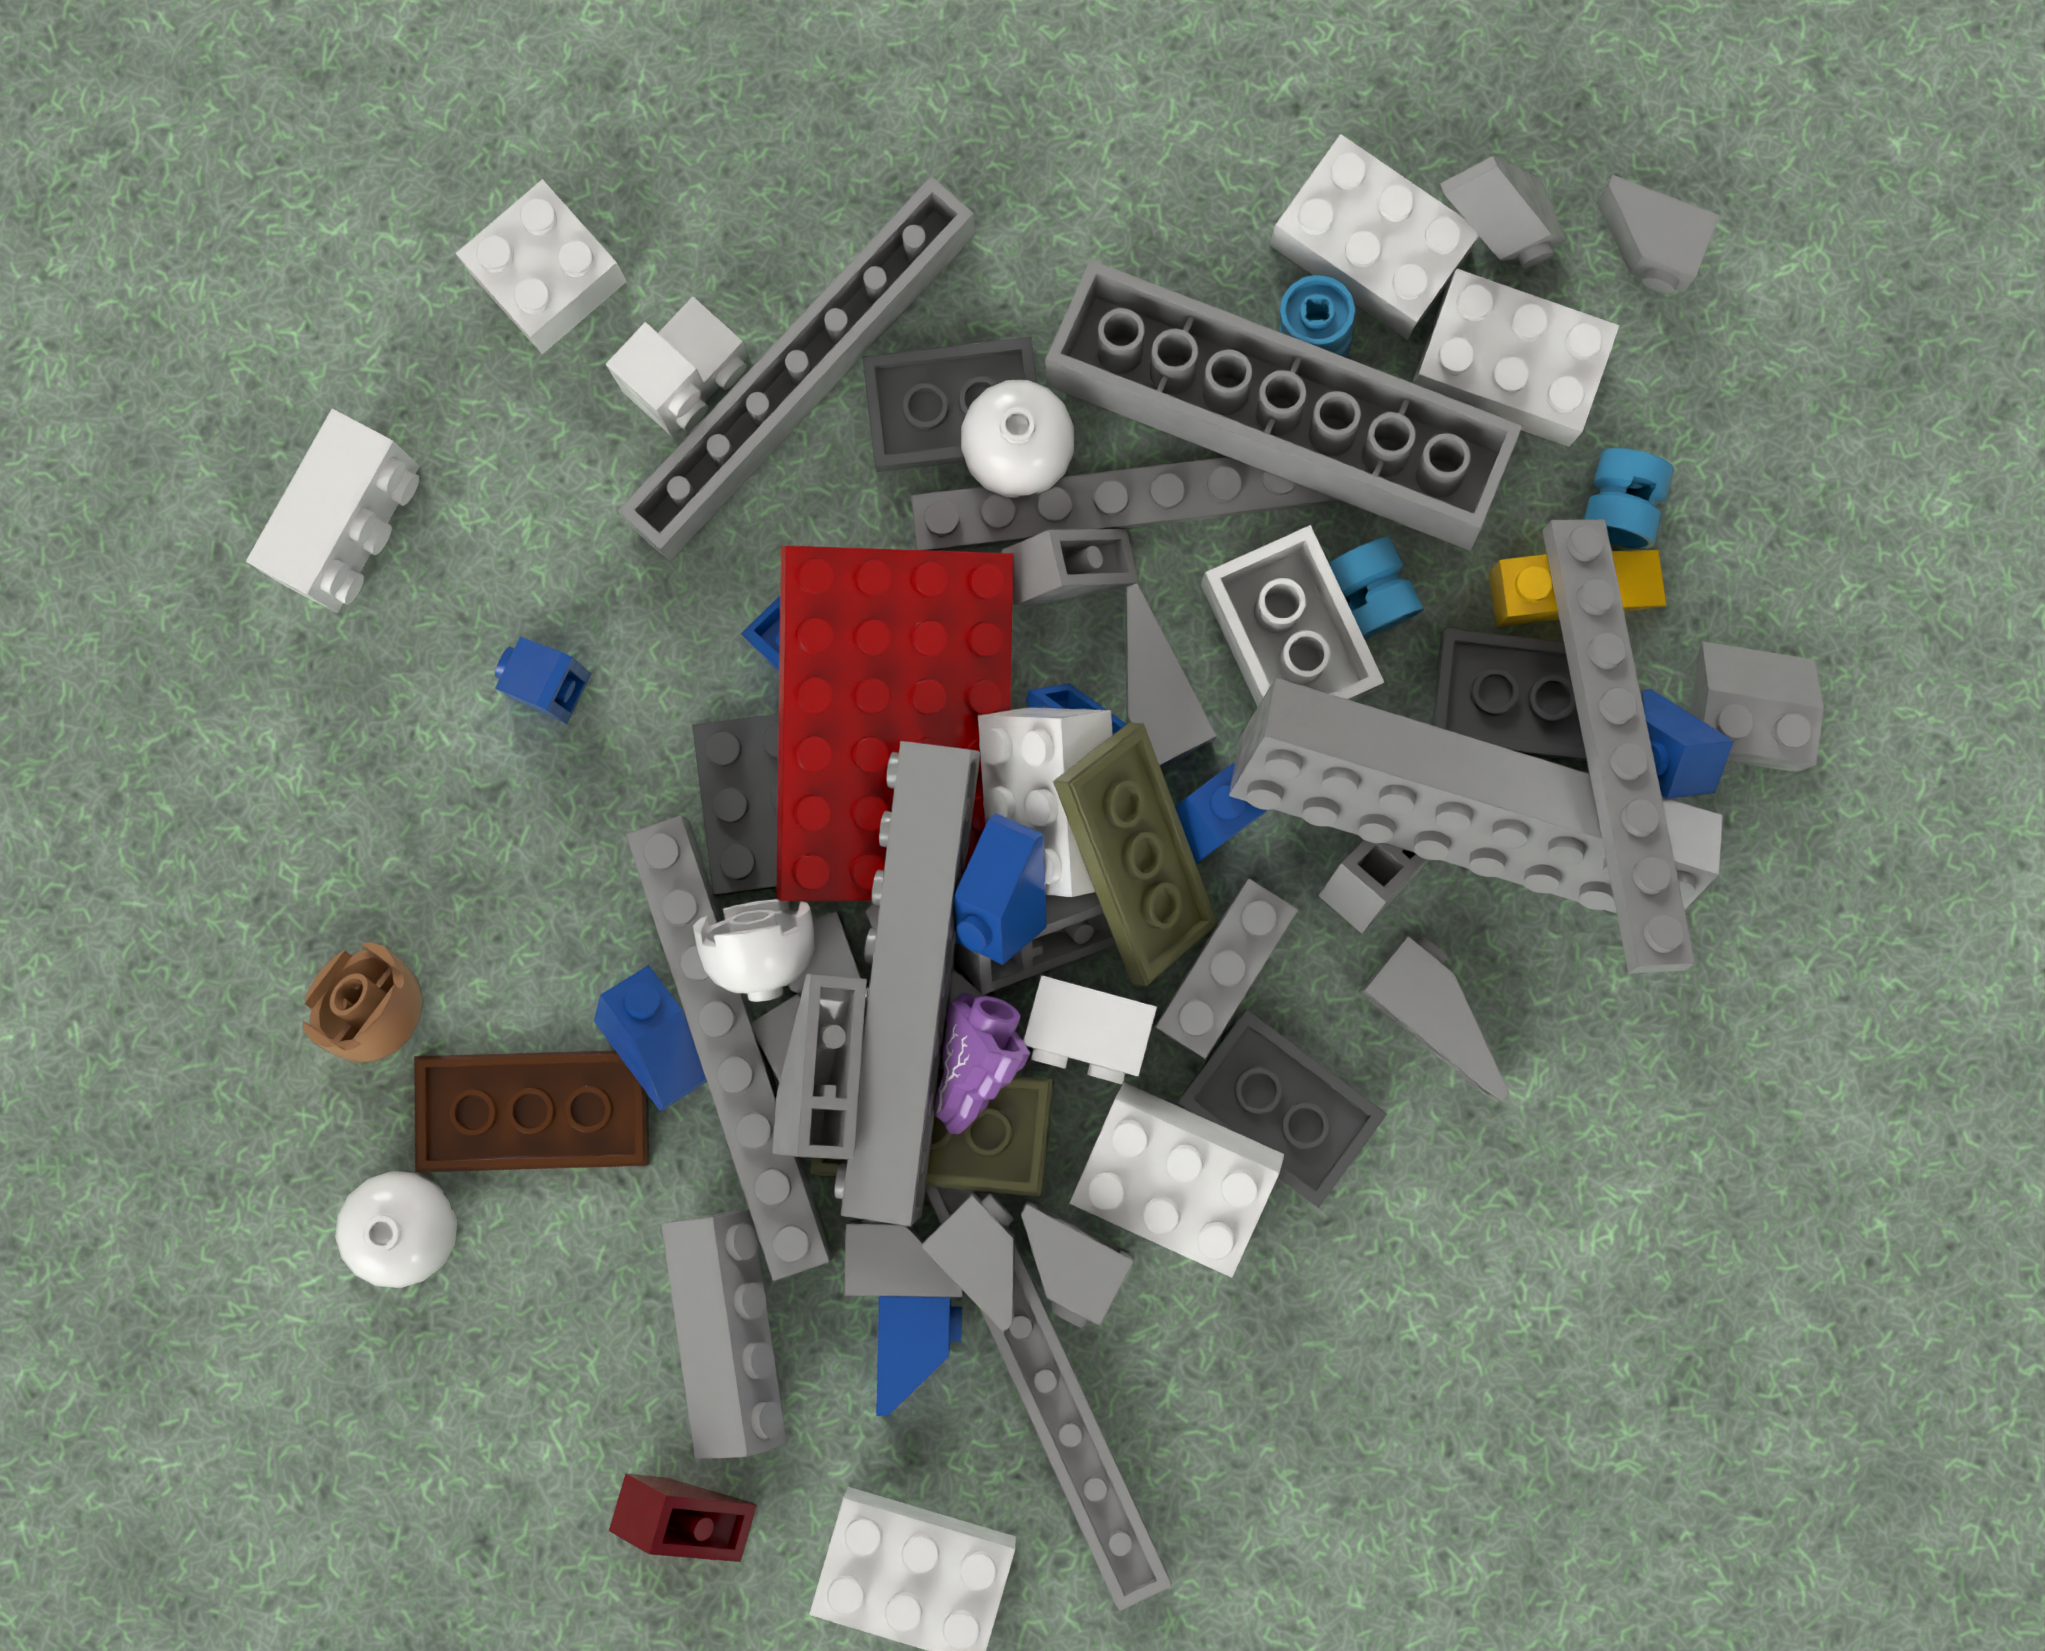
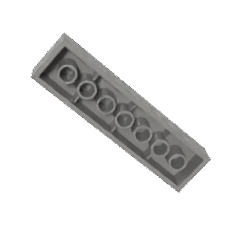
M1090 260L1045 359L1046 386L1469 551H1471L1481 530L1523 426L1093 260Z
M1276 677L1239 739L1229 796L1247 801L1259 809H1274L1303 818L1306 822L1315 826H1330L1353 833L1371 843H1386L1415 852L1424 859L1442 860L1468 868L1480 876L1498 877L1524 885L1527 889L1536 893L1554 894L1580 902L1581 905L1589 909L1607 910L1617 914L1590 774ZM1662 797L1685 910L1719 875L1723 815Z

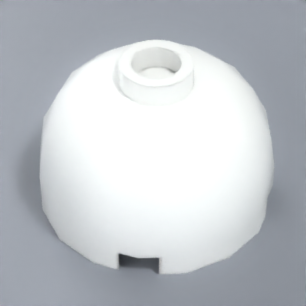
M1006 380L987 388L970 405L961 426V450L970 474L985 489L1006 498H1019V495H1031L1036 492L1039 494L1049 490L1066 473L1074 454V425L1064 403L1049 388L1030 380Z
M777 899L735 905L723 909L724 921L710 926L708 915H706L693 925L697 950L705 972L715 984L734 993H747L748 1000L754 1002L767 1001L783 994L782 987L797 980L810 964L814 952V927L811 910L808 903L803 901L800 902L798 911L790 910L789 901H779Z
M390 1171L368 1178L348 1195L337 1216L335 1238L342 1260L356 1276L375 1286L403 1288L426 1280L444 1266L455 1246L457 1219L454 1210L451 1209L449 1200L443 1194L444 1191L436 1182L415 1172Z

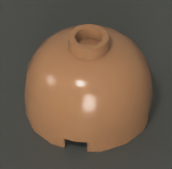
M372 942L361 944L367 950L359 951L354 955L344 950L334 956L317 974L306 994L304 1002L305 1005L312 1009L310 1025L303 1021V1029L310 1040L326 1052L354 1063L383 1060L397 1052L411 1038L420 1021L423 1009L422 991L418 978L400 957L385 946Z

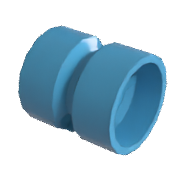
M1322 275L1303 277L1293 283L1282 297L1279 332L1347 358L1352 344L1355 317L1353 296L1344 284L1332 277Z
M1625 448L1604 449L1600 453L1593 479V484L1599 490V494L1592 495L1588 499L1583 520L1605 519L1611 544L1635 549L1653 547L1662 518L1660 510L1655 506L1667 498L1674 472L1673 465L1663 458L1638 450Z
M1390 536L1370 541L1329 562L1364 639L1397 626L1424 610L1411 580L1401 579L1399 576L1404 564Z

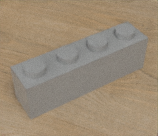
M750 1210L701 1215L662 1223L695 1459L748 1457L787 1444L758 1251V1239Z

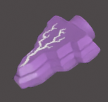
M961 993L956 1000L950 1002L945 1018L948 1032L942 1049L944 1074L936 1094L934 1115L941 1120L950 1134H961L986 1109L989 1100L995 1099L1000 1088L1006 1086L1007 1083H1011L1016 1072L1024 1067L1030 1055L1024 1041L1015 1031L1020 1019L1018 1011L1012 1005L1000 999L987 996L977 998L968 993Z

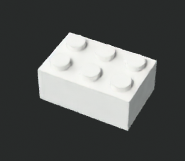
M1340 134L1276 223L1269 245L1312 275L1332 277L1344 284L1353 296L1354 304L1408 340L1448 284L1456 268L1460 267L1470 253L1479 235L1462 216Z
M1456 268L1445 289L1412 383L1523 425L1522 431L1570 447L1583 432L1620 325Z
M331 409L246 562L286 587L338 613L343 603L349 605L360 592L364 581V576L360 572L370 554L377 555L385 547L392 530L388 522L398 504L404 506L413 497L419 483V476L416 475V472L420 466L393 440Z
M1311 525L1205 572L1201 587L1257 708L1275 677L1354 702L1375 693L1385 683Z
M1022 708L978 715L985 826L988 819L997 813L1044 834V885L1046 895L1075 897L1096 892L1053 781L1113 735L1111 710Z
M1124 1082L1113 1102L1069 1204L1232 1278L1278 1178L1284 1154Z
M848 1487L843 1497L809 1615L927 1651H986L1015 1552L1016 1537Z

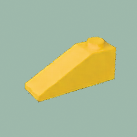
M1659 550L1612 551L1624 612L1667 606ZM1547 554L1502 559L1489 571L1496 627L1560 620Z

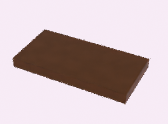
M615 1050L414 1056L415 1173L649 1165L648 1094Z

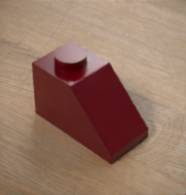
M625 1473L609 1532L649 1555L741 1562L757 1505L753 1502L670 1478Z

